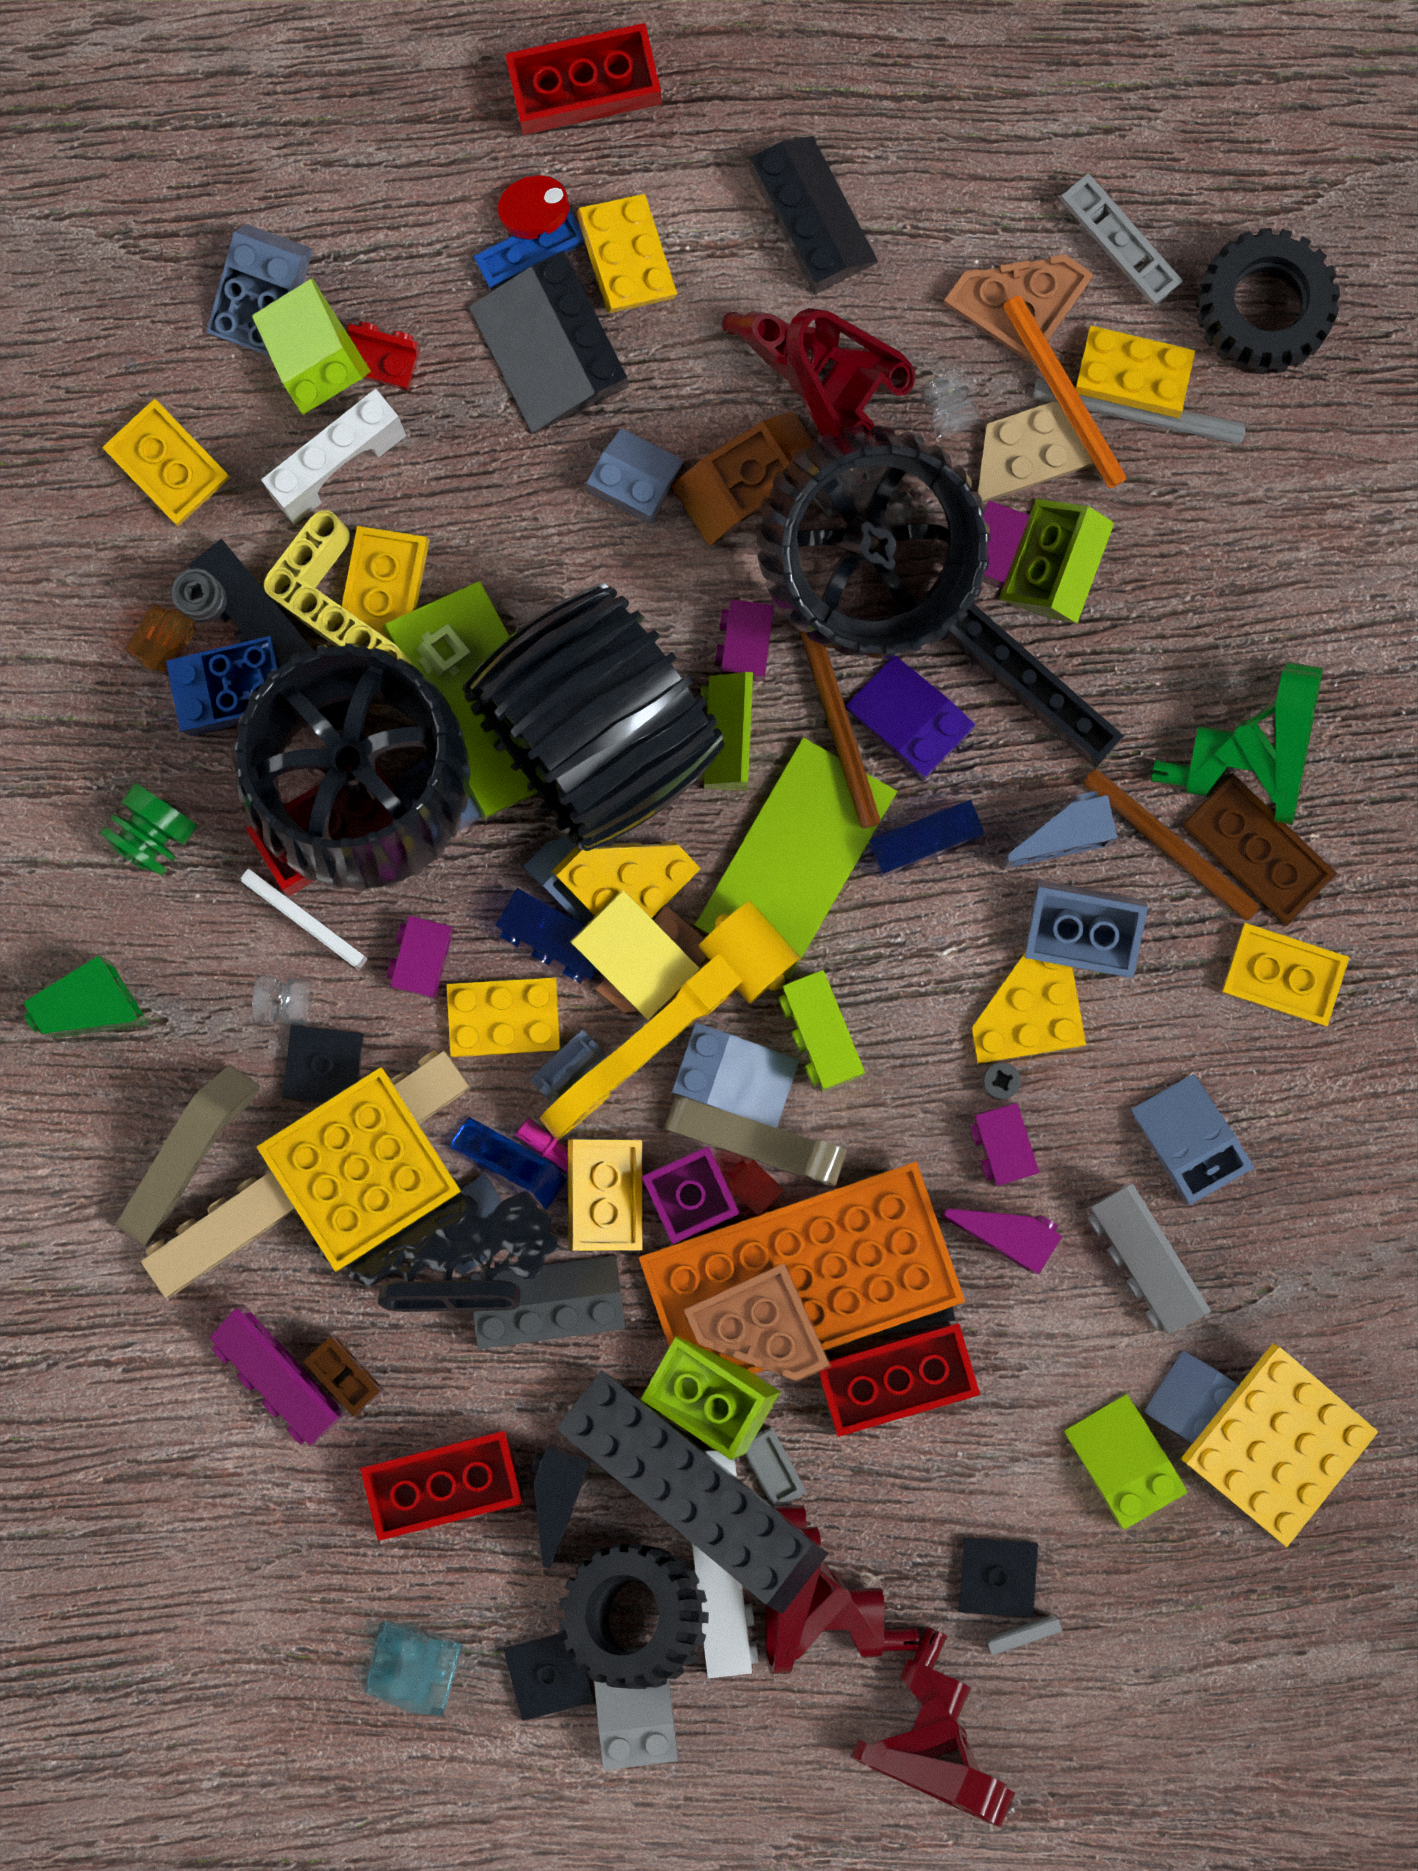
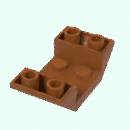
M792 410L762 421L707 455L671 485V488L708 546L711 547L740 529L742 521L760 511L764 496L769 497L773 488V478L779 470L784 471L792 462V455L799 449H808L815 444Z

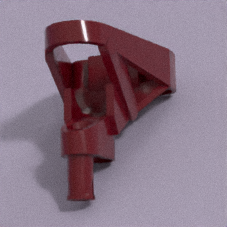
M807 308L800 311L792 319L790 325L773 314L751 311L746 315L728 312L722 320V328L724 331H727L726 334L742 336L765 363L771 365L772 369L789 381L790 387L801 396L821 436L827 433H831L834 436L842 435L845 428L853 426H863L864 433H869L875 427V424L864 413L863 409L875 391L904 396L914 386L916 378L915 369L900 351L830 311ZM813 320H815V327H816V328H814V327H808V325H809ZM840 332L864 348L838 347ZM808 349H810V350L812 351L811 361H810L809 358H808V354H809V350H808ZM831 359L835 364L821 383L818 374L826 362Z
M803 1505L772 1506L821 1546L818 1527H807L806 1512ZM824 1562L816 1569L783 1614L764 1604L766 1659L771 1674H790L794 1661L804 1654L824 1630H848L862 1658L881 1657L883 1651H917L919 1644L915 1643V1641H919L917 1627L884 1629L885 1603L882 1588L847 1589L842 1584L837 1572L829 1569Z
M926 1627L913 1661L907 1659L900 1674V1678L922 1704L912 1730L877 1741L874 1745L857 1740L850 1758L967 1814L1001 1828L1015 1792L1006 1788L1007 1784L980 1772L968 1744L967 1733L957 1722L971 1687L933 1670L948 1636L939 1631L935 1632L930 1627ZM959 1749L964 1765L933 1758Z

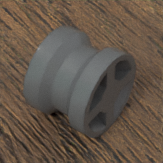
M1002 1062L996 1063L987 1069L982 1083L987 1095L993 1099L1004 1100L1016 1094L1020 1088L1021 1078L1014 1066Z

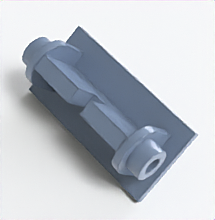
M582 1029L529 1080L553 1104L607 1055Z

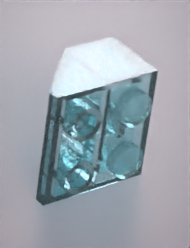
M383 1620L364 1693L408 1712L443 1716L462 1643L440 1634Z

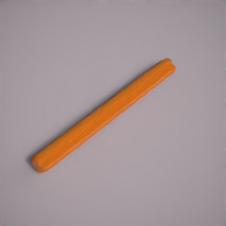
M1020 295L1010 298L1003 304V309L1106 486L1109 489L1117 487L1126 480L1123 469L1024 299Z

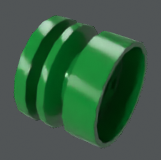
M134 782L121 801L132 813V816L127 820L119 815L112 814L110 819L123 827L117 835L104 826L99 834L104 836L113 850L142 870L158 873L163 877L168 869L155 861L158 854L161 853L174 862L176 856L165 844L170 839L178 844L186 845L198 825Z

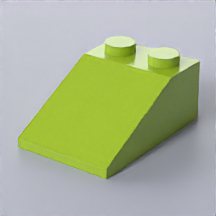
M313 278L252 315L279 377L302 415L355 384L371 372Z
M677 1336L674 1338L641 1400L728 1459L733 1460L747 1453L781 1391L751 1371Z
M1128 1394L1121 1396L1063 1430L1117 1524L1123 1530L1188 1493L1168 1457Z

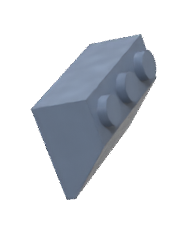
M1038 880L1031 912L1025 958L1134 978L1148 910L1146 900Z

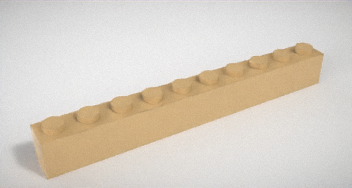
M436 1050L428 1053L417 1062L420 1068L410 1075L403 1071L391 1079L419 1125L472 1089L445 1051L440 1054ZM269 1166L266 1167L269 1173L259 1180L252 1176L237 1186L236 1189L239 1194L227 1201L225 1197H222L208 1206L206 1210L209 1214L203 1219L196 1222L192 1218L176 1229L177 1237L168 1243L162 1239L145 1251L148 1257L142 1260L141 1263L165 1298L173 1297L296 1211Z

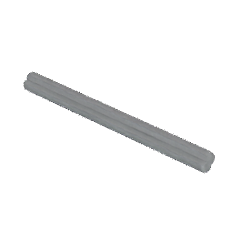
M1037 379L1033 397L1042 401H1056L1058 403L1045 379ZM1079 395L1088 411L1236 444L1242 442L1245 434V425L1235 421L1185 410L1182 411L1179 419Z

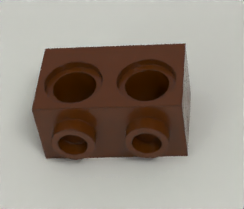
M336 1335L330 1336L303 1361L352 1416L361 1412L384 1390Z

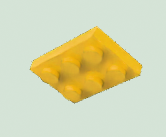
M645 194L581 207L577 210L578 223L608 314L667 301L676 297L677 291Z
M1090 325L1075 389L1079 395L1180 419L1196 350Z
M155 398L102 447L177 527L230 479V476Z
M357 526L342 607L388 639L383 626L417 609L430 541L428 537ZM344 621L338 623L337 630L342 627Z
M1244 923L1221 993L1327 1027L1350 957Z
M556 977L447 984L451 1058L561 1050Z
M568 1140V1251L642 1250V1140Z

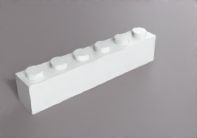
M715 1449L704 1450L737 1477L735 1459L730 1460ZM692 1543L695 1573L700 1580L697 1584V1589L704 1590L707 1602L702 1603V1612H709V1623H702V1633L706 1634L704 1650L708 1678L751 1674V1664L759 1662L756 1641H749L747 1626H754L752 1603L744 1604L743 1589L747 1588Z

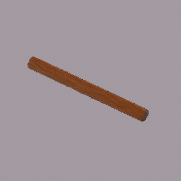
M800 631L860 826L862 828L874 827L880 822L879 813L827 649L810 639L806 632Z
M1098 769L1092 770L1084 779L1083 783L1092 792L1097 791L1098 797L1108 795L1110 807L1244 920L1248 921L1259 910L1258 903Z

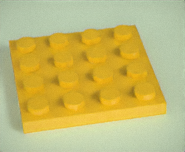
M383 1067L378 1068L257 1146L258 1151L335 1272H338L462 1192Z
M1272 1343L1182 1456L1181 1460L1275 1539L1288 1547L1377 1435L1378 1431L1280 1346Z

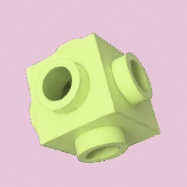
M448 624L433 635L429 632L423 634L421 638L424 641L416 649L422 656V658L417 660L419 665L422 666L427 674L433 670L438 677L447 671L454 676L460 671L456 664L470 653L469 649ZM442 638L455 652V655L446 661L433 648V645Z

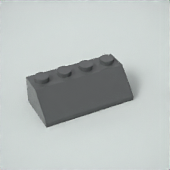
M617 1256L543 1265L542 1271L532 1279L518 1277L513 1270L502 1271L493 1280H506L519 1286L521 1290L519 1307L514 1310L473 1311L478 1349L626 1329ZM482 1274L471 1275V1280H480Z

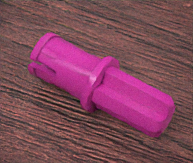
M527 1117L514 1136L539 1153L541 1160L547 1157L568 1173V1148L558 1142L552 1134L540 1127L530 1117Z

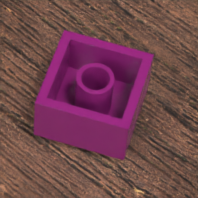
M709 1146L642 1176L672 1244L740 1214Z

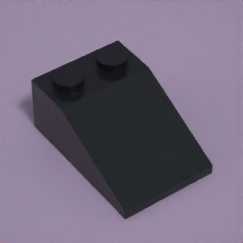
M551 1443L547 1446L546 1451L540 1449L537 1452L530 1471L537 1474L534 1480L542 1565L548 1569L554 1563L592 1460L589 1457Z

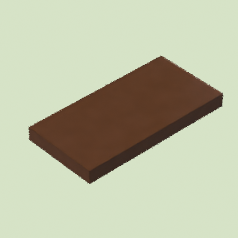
M1232 773L1181 827L1286 927L1329 884L1337 873L1290 827L1283 823L1274 822L1275 813Z

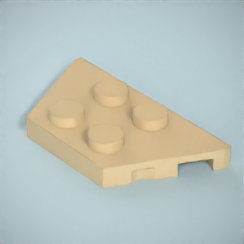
M1056 401L986 425L977 492L981 496L983 503L1094 466L1065 413Z

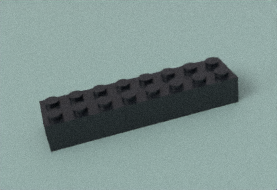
M603 1370L599 1372L556 1428L764 1604L781 1614L784 1613L829 1554L620 1381Z

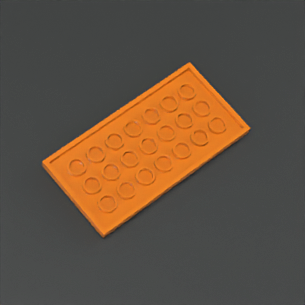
M917 1161L639 1257L668 1346L670 1347L674 1338L678 1336L754 1374L765 1371V1369L698 1344L684 1310L782 1264H785L789 1270L824 1350L966 1302Z

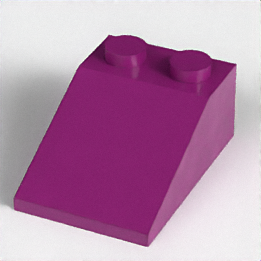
M944 1209L940 1215L1032 1274L1041 1273L1063 1237L1055 1232L1059 1226L1042 1215H1036L1033 1218L1031 1216L958 1209Z

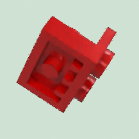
M359 321L358 325L348 323L346 332L371 370L363 379L409 391L420 353L418 343L413 341L414 337L400 331H393L392 335L379 332V327L367 322Z

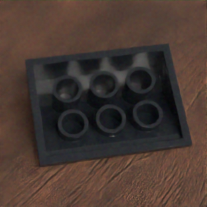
M564 250L530 266L469 306L532 435L629 388L628 377Z

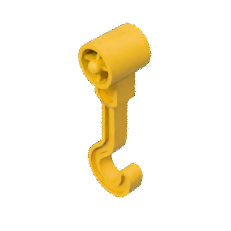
M751 900L743 904L731 915L722 914L718 916L715 921V929L698 946L710 961L684 983L676 998L622 1046L577 1081L541 1115L539 1120L556 1140L561 1139L600 1107L611 1096L610 1092L632 1076L693 1021L709 1015L736 990L751 1004L767 990L776 991L784 986V975L802 958Z

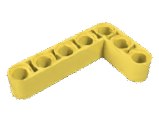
M329 510L316 512L267 574L264 580L265 592L282 609L335 646H345V643H354L361 647L365 641L370 640L368 649H373V647L382 649L391 654L395 659L401 658L413 665L412 661L394 643L316 589V586L350 542L349 529L333 512ZM334 527L332 533L324 537L326 531ZM312 555L310 562L302 565L304 560ZM290 584L289 589L285 593L281 594L282 589L286 585ZM317 603L315 609L307 613L309 606ZM344 621L342 627L333 632L335 625Z

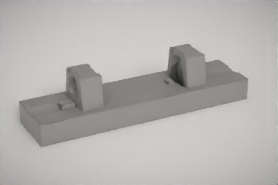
M1089 173L1061 195L1060 201L1153 307L1182 284L1183 280ZM1146 258L1140 267L1135 270L1134 266Z

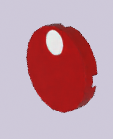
M543 175L524 177L514 182L503 192L498 203V216L505 230L516 238L529 240L538 238L537 234L546 232L548 235L556 231L565 222L570 210L568 195L561 182L550 176Z

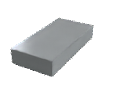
M773 1427L757 1434L745 1455L772 1506L785 1505L807 1493Z
M1052 1614L989 1636L985 1640L993 1656L1062 1631L1058 1618Z

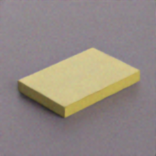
M621 890L570 941L647 1020L700 969L624 890Z

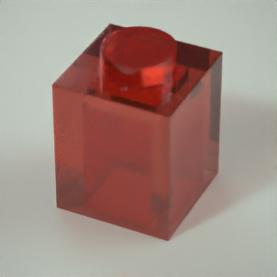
M753 1159L748 1164L741 1160L727 1175L732 1180L727 1186L757 1216H760L784 1191Z

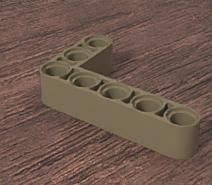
M229 1065L202 1087L185 1108L119 1217L116 1226L147 1247L163 1227L221 1130L247 1108L257 1094L260 1085L232 1065Z
M675 1095L664 1130L832 1187L836 1186L847 1153V1149L818 1139L813 1141L680 1095Z

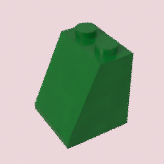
M101 956L95 957L23 1002L28 1010L24 1013V1017L35 1033L39 1031L42 1035L53 1038L143 1027L149 1023L112 962Z

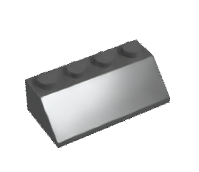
M1133 1183L1122 1186L1088 1207L1092 1214L1087 1217L1088 1222L1097 1236L1104 1234L1111 1245V1247L1106 1249L1117 1268L1123 1265L1131 1278L1126 1280V1283L1137 1300L1141 1297L1144 1298L1150 1308L1145 1314L1156 1331L1162 1328L1164 1333L1170 1334L1212 1312Z

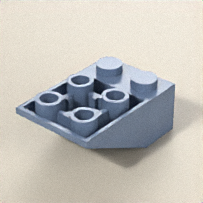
M245 224L234 231L206 333L270 356L252 315L303 284L313 248L249 224Z
M1194 1074L1130 1110L1185 1205L1195 1203L1254 1169L1236 1135Z

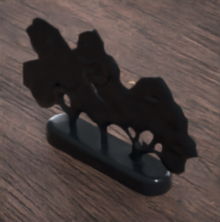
M454 1177L453 1179L455 1180V1182L457 1183L458 1187H459L460 1190L462 1191V1189H463L462 1186L460 1185V1183H459V1182L456 1180V1178ZM527 1191L520 1192L503 1200L487 1218L478 1217L476 1215L478 1203L470 1195H463L460 1192L350 1263L349 1271L351 1273H358L359 1279L366 1286L379 1283L389 1274L399 1273L405 1281L387 1282L379 1289L378 1304L382 1308L391 1311L514 1310L520 1304L521 1290L519 1286L510 1281L493 1280V1278L508 1268L512 1269L516 1276L523 1279L536 1277L543 1269L546 1256L559 1249L557 1244L558 1237L550 1232L551 1218L545 1210L537 1207L536 1200ZM500 1250H508L509 1254L500 1265V1262H495L494 1268H491L490 1265L493 1257ZM481 1255L488 1257L486 1264L481 1263ZM514 1256H518L517 1263L509 1265V1261ZM404 1258L409 1259L408 1269L402 1267V1260ZM472 1261L479 1265L483 1272L480 1280H452L453 1269L458 1263ZM428 1266L435 1271L443 1273L442 1281H414L422 1267Z

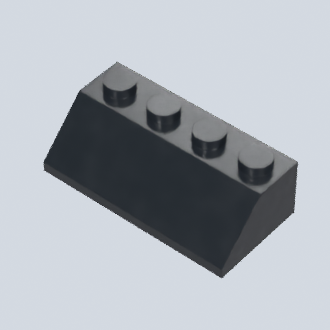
M813 136L782 141L749 158V170L814 295L878 263L869 242Z

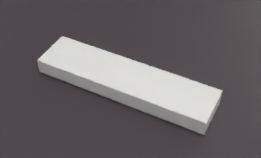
M247 869L241 877V882L355 968L361 969L368 960L364 955L250 869Z

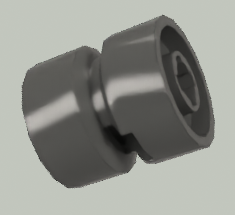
M198 568L187 569L179 574L173 582L171 590L172 600L176 607L191 620L199 623L212 622L224 612L227 603L226 591L222 584L206 570Z

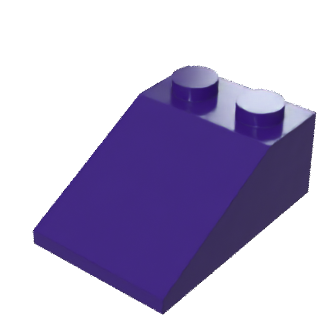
M896 655L845 706L859 722L922 782L967 738L976 725L951 700Z

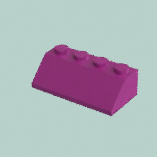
M247 1307L236 1308L210 1336L211 1341L215 1344L211 1349L216 1356L225 1364L231 1361L240 1372L236 1375L237 1378L250 1391L256 1388L265 1397L261 1402L263 1406L275 1418L281 1415L290 1424L286 1430L300 1445L304 1442L309 1446L314 1445L346 1415L338 1404Z

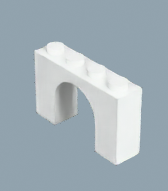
M375 388L262 478L261 481L273 500L295 525L322 503L318 496L321 486L342 465L369 449L379 458L406 436L399 416Z

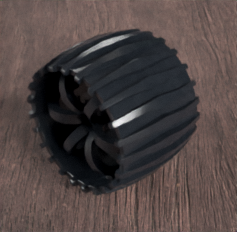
M881 425L873 427L869 433H864L863 426L847 427L843 430L842 435L834 436L831 433H827L816 439L817 444L808 449H799L792 455V462L784 471L779 470L774 476L773 488L769 497L764 496L761 504L762 523L757 524L756 541L758 547L762 548V551L757 556L760 571L763 577L767 579L766 586L775 604L782 608L784 616L798 630L806 632L807 636L818 644L827 648H834L842 654L854 657L866 655L871 658L883 659L893 657L894 653L912 654L922 649L921 646L944 638L947 635L945 632L951 629L957 622H962L968 615L966 611L971 606L975 597H979L983 589L981 583L985 570H988L990 565L988 542L991 540L990 527L984 521L982 515L985 513V506L981 496L976 491L971 492L972 481L960 465L952 467L950 455L936 444L927 447L924 437L909 431L896 436L895 428ZM858 466H888L870 499L865 515H863L843 491L836 477L841 472ZM906 473L916 476L932 490L943 508L947 523L923 522L888 525L885 517L888 502L896 486ZM822 487L848 525L847 528L798 530L799 523L808 505ZM868 532L879 538L878 544L873 549L869 548L872 543ZM909 539L943 540L949 544L944 566L940 570L936 582L929 591H926L923 598L918 601L909 593L893 569L895 560L892 556L896 549V542ZM829 545L847 549L836 565L821 600L805 579L799 561L798 547ZM860 564H872L903 612L885 618L863 619L843 614L838 609V604L844 587L854 570Z
M605 583L585 589L559 602L527 622L496 648L473 672L462 687L466 701L469 703L474 702L470 707L472 713L475 716L482 714L485 718L480 724L483 731L489 732L493 730L498 740L493 744L497 752L506 749L515 761L510 767L514 771L521 769L530 781L526 785L529 792L536 789L545 801L540 805V809L545 814L553 811L558 816V819L554 822L555 826L560 831L568 828L570 831L566 837L584 851L595 849L626 834L659 813L703 774L725 746L721 730L718 728L712 730L717 724L715 716L713 714L705 716L702 711L703 707L707 704L706 700L702 695L694 698L688 688L693 682L689 674L680 677L671 664L677 658L675 654L671 652L666 656L655 643L660 638L656 630L647 633L639 624L644 619L643 615L639 611L630 614L625 609L628 607L629 601L624 596L615 598L617 596L616 589L611 586L608 587Z
M345 643V646L336 647L317 646L318 650L301 656L297 653L290 657L291 661L284 664L278 670L272 669L257 691L253 690L249 696L245 713L240 715L237 724L238 739L233 747V765L236 771L235 784L241 804L246 810V817L255 833L264 839L265 846L274 856L288 864L301 876L314 881L318 879L325 886L341 890L343 887L352 888L364 892L370 891V888L383 886L391 888L397 886V882L412 875L418 876L422 873L424 867L435 858L438 860L442 856L445 846L451 837L455 838L461 824V813L465 812L468 804L471 775L470 759L464 733L455 713L440 690L430 680L425 678L417 668L401 658L395 659L391 654L376 647L368 649L354 643ZM370 702L392 706L408 716L416 724L413 727L383 731L366 739L363 734L365 716ZM348 704L349 708L345 718L343 737H341L322 714H327L333 708ZM308 725L326 748L301 749L283 753L286 747H289L292 743V738L303 727L306 728ZM408 746L423 747L431 759V776L420 798L415 800L411 805L412 808L407 811L395 794L376 774L375 758L379 754L394 748ZM298 769H317L326 774L313 805L308 832L302 829L284 808L278 784L279 775ZM340 789H343L352 796L365 795L369 800L377 799L393 819L392 824L386 828L354 839L341 838V840H332L328 831L332 806Z

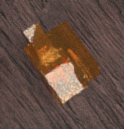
M154 604L153 607H150L125 651L141 661L140 664L151 671L156 670L168 677L166 661L179 658L197 630L194 627L195 622L173 608L167 611Z

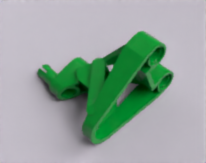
M1286 662L1285 668L1282 669L1276 700L1248 720L1241 721L1234 732L1198 726L1191 766L1155 759L1153 767L1155 771L1152 773L1151 782L1186 787V793L1205 796L1227 767L1255 771L1272 802L1276 804L1274 822L1293 825L1323 668ZM1274 712L1276 750L1257 724Z

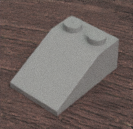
M644 1646L626 1648L623 1650L627 1652H637L641 1650ZM667 1679L666 1685L657 1688L647 1687L646 1689L615 1688L607 1686L606 1683L594 1681L603 1770L678 1761V1747L669 1679Z

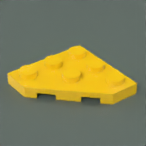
M664 841L660 842V844L646 845L641 843L612 844V846L597 847L590 851L581 850L576 846L551 872L594 916L621 890H624L652 919L701 868L676 842Z
M1025 953L971 1028L977 1064L1086 1046L1073 967L1025 958Z

